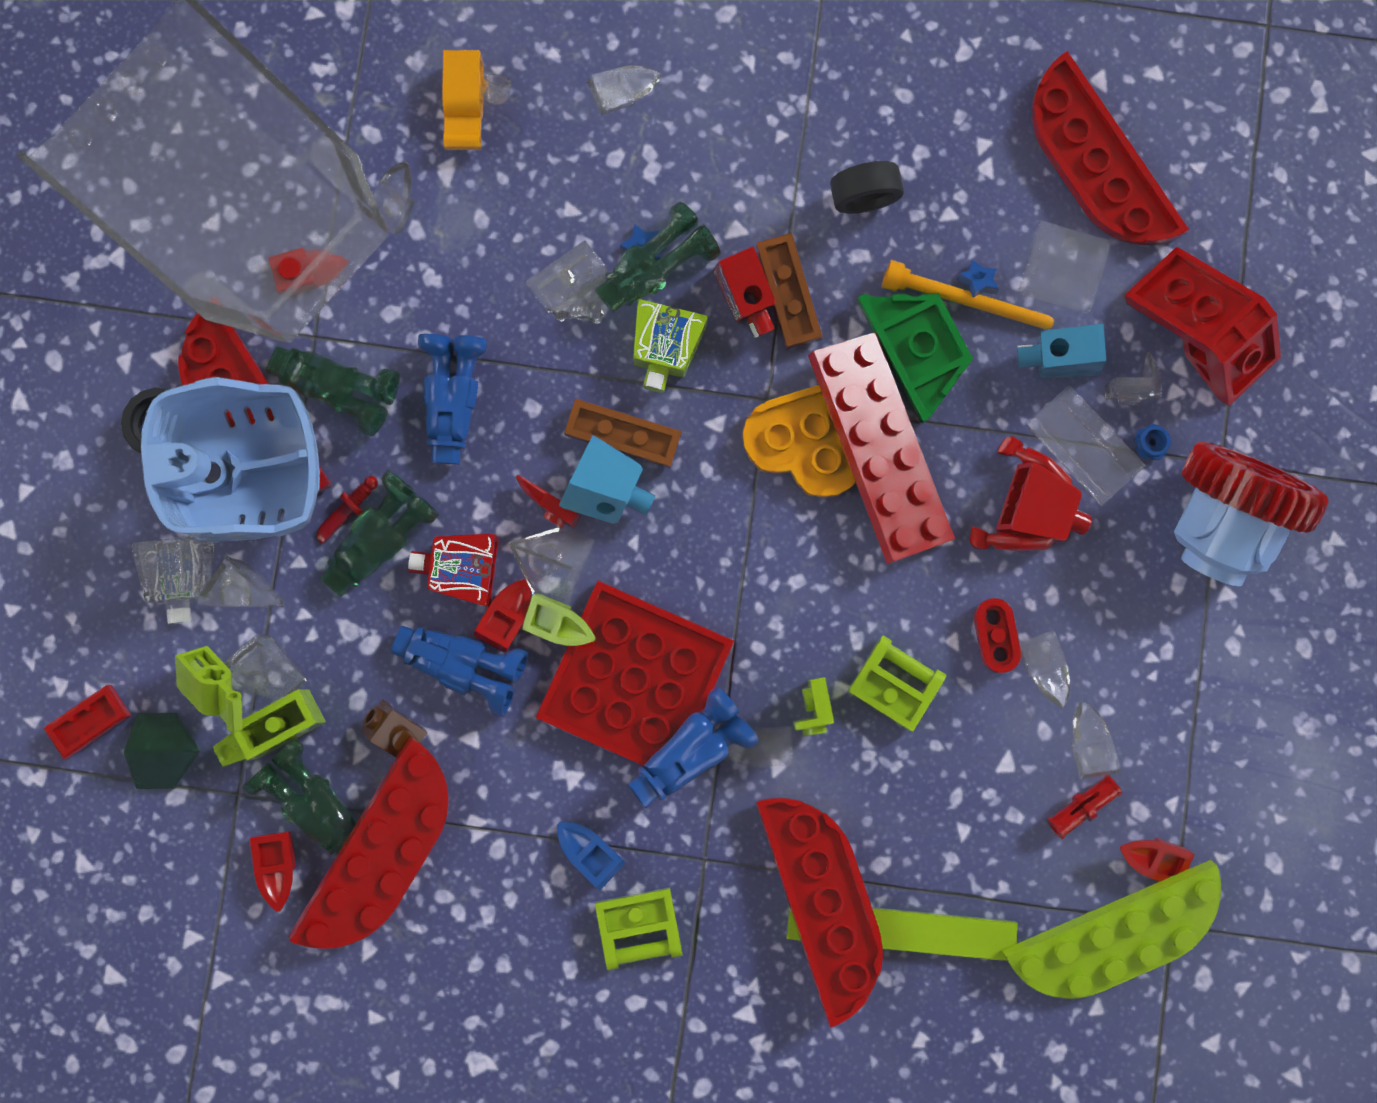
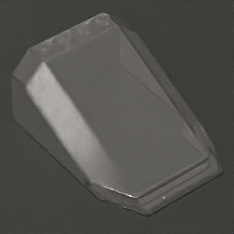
M173 0L170 8L150 33L47 141L30 156L22 150L17 155L20 160L204 319L286 343H291L389 236L384 220L377 208L373 192L370 190L363 172V166L358 154L196 0ZM286 257H293L300 263V273L293 279L283 278L278 271L280 261Z

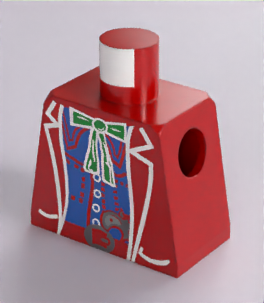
M754 246L720 260L713 268V272L736 322L747 319L754 338L775 330L767 309L775 305L776 302ZM744 292L754 295L755 304H749L745 301Z
M495 534L436 536L433 539L432 553L411 551L408 565L409 573L428 575L427 589L432 592L479 606L489 607L492 599L499 537Z

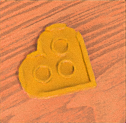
M819 385L768 400L757 406L746 419L742 433L743 447L750 461L761 472L773 474L791 473L796 484L803 489L806 495L820 498L837 497L848 491L856 482Z

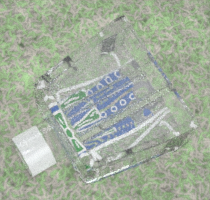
M193 536L131 543L146 603L166 604L168 624L190 623V601L209 599L215 543L201 541Z

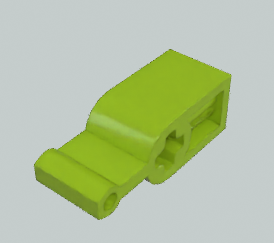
M208 646L175 655L177 688L203 715L220 716L226 723L227 730L232 733L243 730L241 693L232 690V672Z

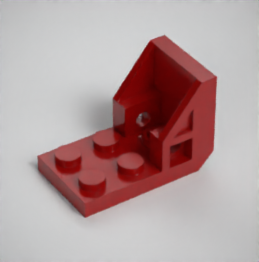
M1179 247L1174 248L1125 294L1128 305L1182 338L1187 359L1217 399L1228 406L1237 400L1281 358L1277 313L1267 300Z

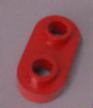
M991 598L985 600L976 607L973 616L981 660L985 667L992 672H1010L1018 666L1021 659V649L1012 608L1002 599ZM989 611H994L998 616V621L994 625L989 624L986 620V615ZM997 647L1002 648L1005 652V658L1001 662L997 661L993 655Z

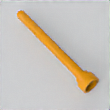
M889 261L883 278L882 288L896 292L897 289L904 291L905 288H909L926 294H939L942 299L1044 330H1049L1054 325V319L1049 315L980 294L973 298L971 291L911 274V269L905 268V264L898 261Z

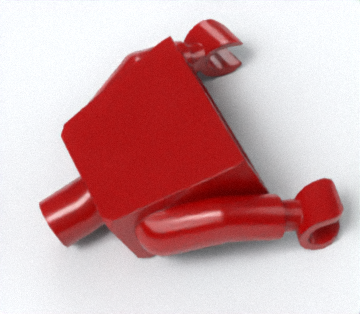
M1015 437L1005 438L997 453L1017 457L1023 463L1017 464L996 527V531L999 532L989 534L985 530L972 527L969 539L971 546L981 550H988L989 546H994L996 550L1040 551L1050 548L1053 542L1066 541L1070 531L1085 535L1091 526L1092 517L1087 513L1077 510L1082 493L1080 489L1072 485V478L1051 457L1030 447L1027 449L1023 448V443Z

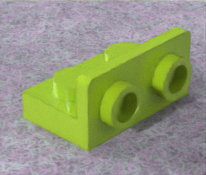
M826 678L807 680L809 688L802 689L806 711H813L814 717L793 721V727L795 730H802L804 736L826 733V725L834 724Z

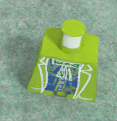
M639 299L633 360L635 366L647 369L643 388L653 392L664 393L668 375L684 378L706 331L708 316Z

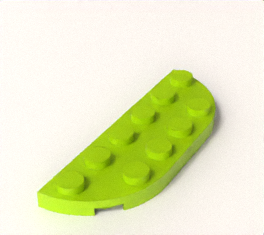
M1208 860L1003 949L1002 952L1015 973L1026 984L1043 994L1058 998L1075 999L1106 991L1182 957L1203 939L1214 922L1220 904L1221 878L1218 865L1212 860Z

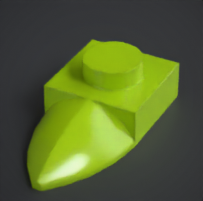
M539 593L533 594L521 630L565 646L584 645L595 640L590 627L578 614L571 611V606Z

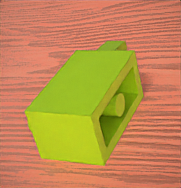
M297 689L242 719L243 730L229 734L213 746V749L223 767L243 760L260 759L325 724L326 721L310 690Z

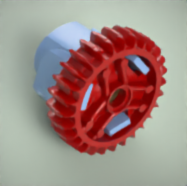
M1196 443L1193 450L1190 451L1182 470V476L1186 482H1189L1191 486L1196 488L1174 530L1177 541L1186 547L1181 560L1196 571L1215 580L1233 586H1242L1247 575L1268 571L1271 563L1277 559L1291 530L1305 533L1315 530L1326 512V507L1329 503L1327 495L1295 475H1291L1257 458L1255 459L1244 453H1239L1221 445L1217 446L1213 443Z

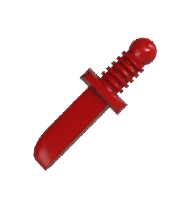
M368 476L365 478L364 482L360 483V486L358 485L350 496L345 491L339 496L344 502L322 523L316 533V538L321 544H324L354 512L358 516L363 512L359 505L370 496L369 494H372V490L378 487L376 477Z

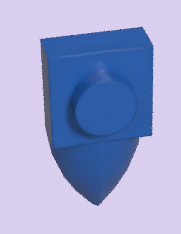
M559 822L557 824L558 839L565 856L601 891L626 862L589 828L571 822Z

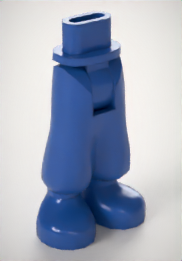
M715 687L709 692L704 710L691 714L674 736L644 766L638 769L639 775L627 784L643 807L647 808L657 798L663 801L666 796H670L703 772L722 762L728 755V746L730 744H737L743 748L751 749L759 743V739L752 728L742 718L737 716L739 711L735 703L719 687ZM722 722L718 729L713 732V727L717 723Z

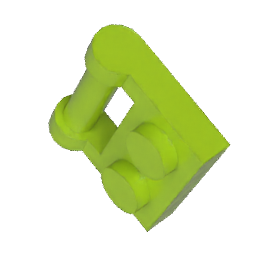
M882 635L847 692L908 731L913 732L947 675L938 669L935 671L931 670L891 644L892 640ZM882 658L888 659L926 683L922 693L878 666Z
M670 887L595 902L608 971L619 969L620 964L671 955V958L683 956ZM666 929L668 938L666 940L616 949L615 939Z

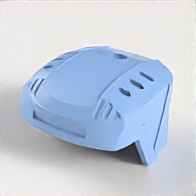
M215 377L167 390L159 394L151 402L145 417L141 437L144 482L150 503L166 528L193 536L201 541L212 543L253 540L273 536L281 537L304 529L312 517L317 493L320 491V469L312 422L304 403L295 390L281 385L255 384ZM248 408H250L254 416V424H251L246 412ZM269 408L271 409L274 416L273 421L270 420L267 413V410ZM227 411H230L235 422L234 427L230 425L226 415ZM218 464L221 469L220 478L212 484L207 483L205 478L211 471V465ZM284 509V517L283 520L280 522V514L281 511ZM265 512L264 524L260 525L261 516ZM245 515L244 524H240L241 517Z

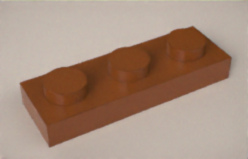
M792 233L757 242L756 249L759 260L775 298L776 304L773 307L786 350L821 341L823 338Z
M576 398L564 432L565 436L589 443L592 435L596 436L625 455L670 469L682 431Z

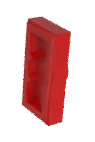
M106 685L43 729L64 760L71 758L132 715L114 687Z

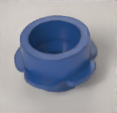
M1150 424L1145 429H1139L1134 437V442L1137 443L1136 452L1144 459L1160 460L1165 457L1166 451L1171 446L1169 433L1156 424ZM1149 440H1154L1155 445L1151 446Z

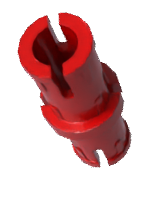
M1105 775L1102 780L1083 794L1079 792L1072 797V802L1054 816L1049 817L1047 823L1060 839H1063L1084 821L1088 820L1091 822L1097 817L1096 812L1116 797L1121 796L1122 791L1109 775Z

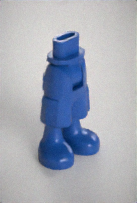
M428 333L419 334L418 346L422 351L430 355L433 363V375H428V377L424 378L423 396L424 406H426L428 439H435L427 441V446L432 447L431 463L460 465L461 449L466 448L464 441H466L469 433L472 409L475 408L477 402L478 381L472 378V372L477 358L482 356L487 349V339L460 335L455 337L454 345V339L448 336ZM455 349L457 355L456 376L449 378L451 358Z
M405 626L400 627L391 648V654L404 658V664H412L415 669L438 680L445 688L464 696L471 690L481 694L488 701L490 711L502 718L512 703L515 692L514 686L478 675L476 671L481 667L510 681L517 682L524 672L529 655L527 651L522 649H513L507 654H492L487 652L484 642L469 638L468 636L455 637L436 631H425L421 627L413 630Z

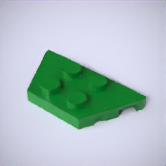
M870 294L858 296L857 302L873 333H877L883 352L920 423L927 422L973 360L939 294H921L918 297H912L908 294H892L891 297H870Z

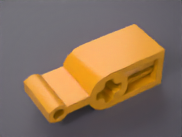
M443 50L442 100L444 113L443 145L445 150H481L482 148L481 124L483 118L484 63L480 50Z

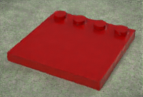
M597 580L581 616L592 630L595 640L584 645L567 647L535 718L644 766L674 736L691 714L704 710L708 694L715 687L734 640Z

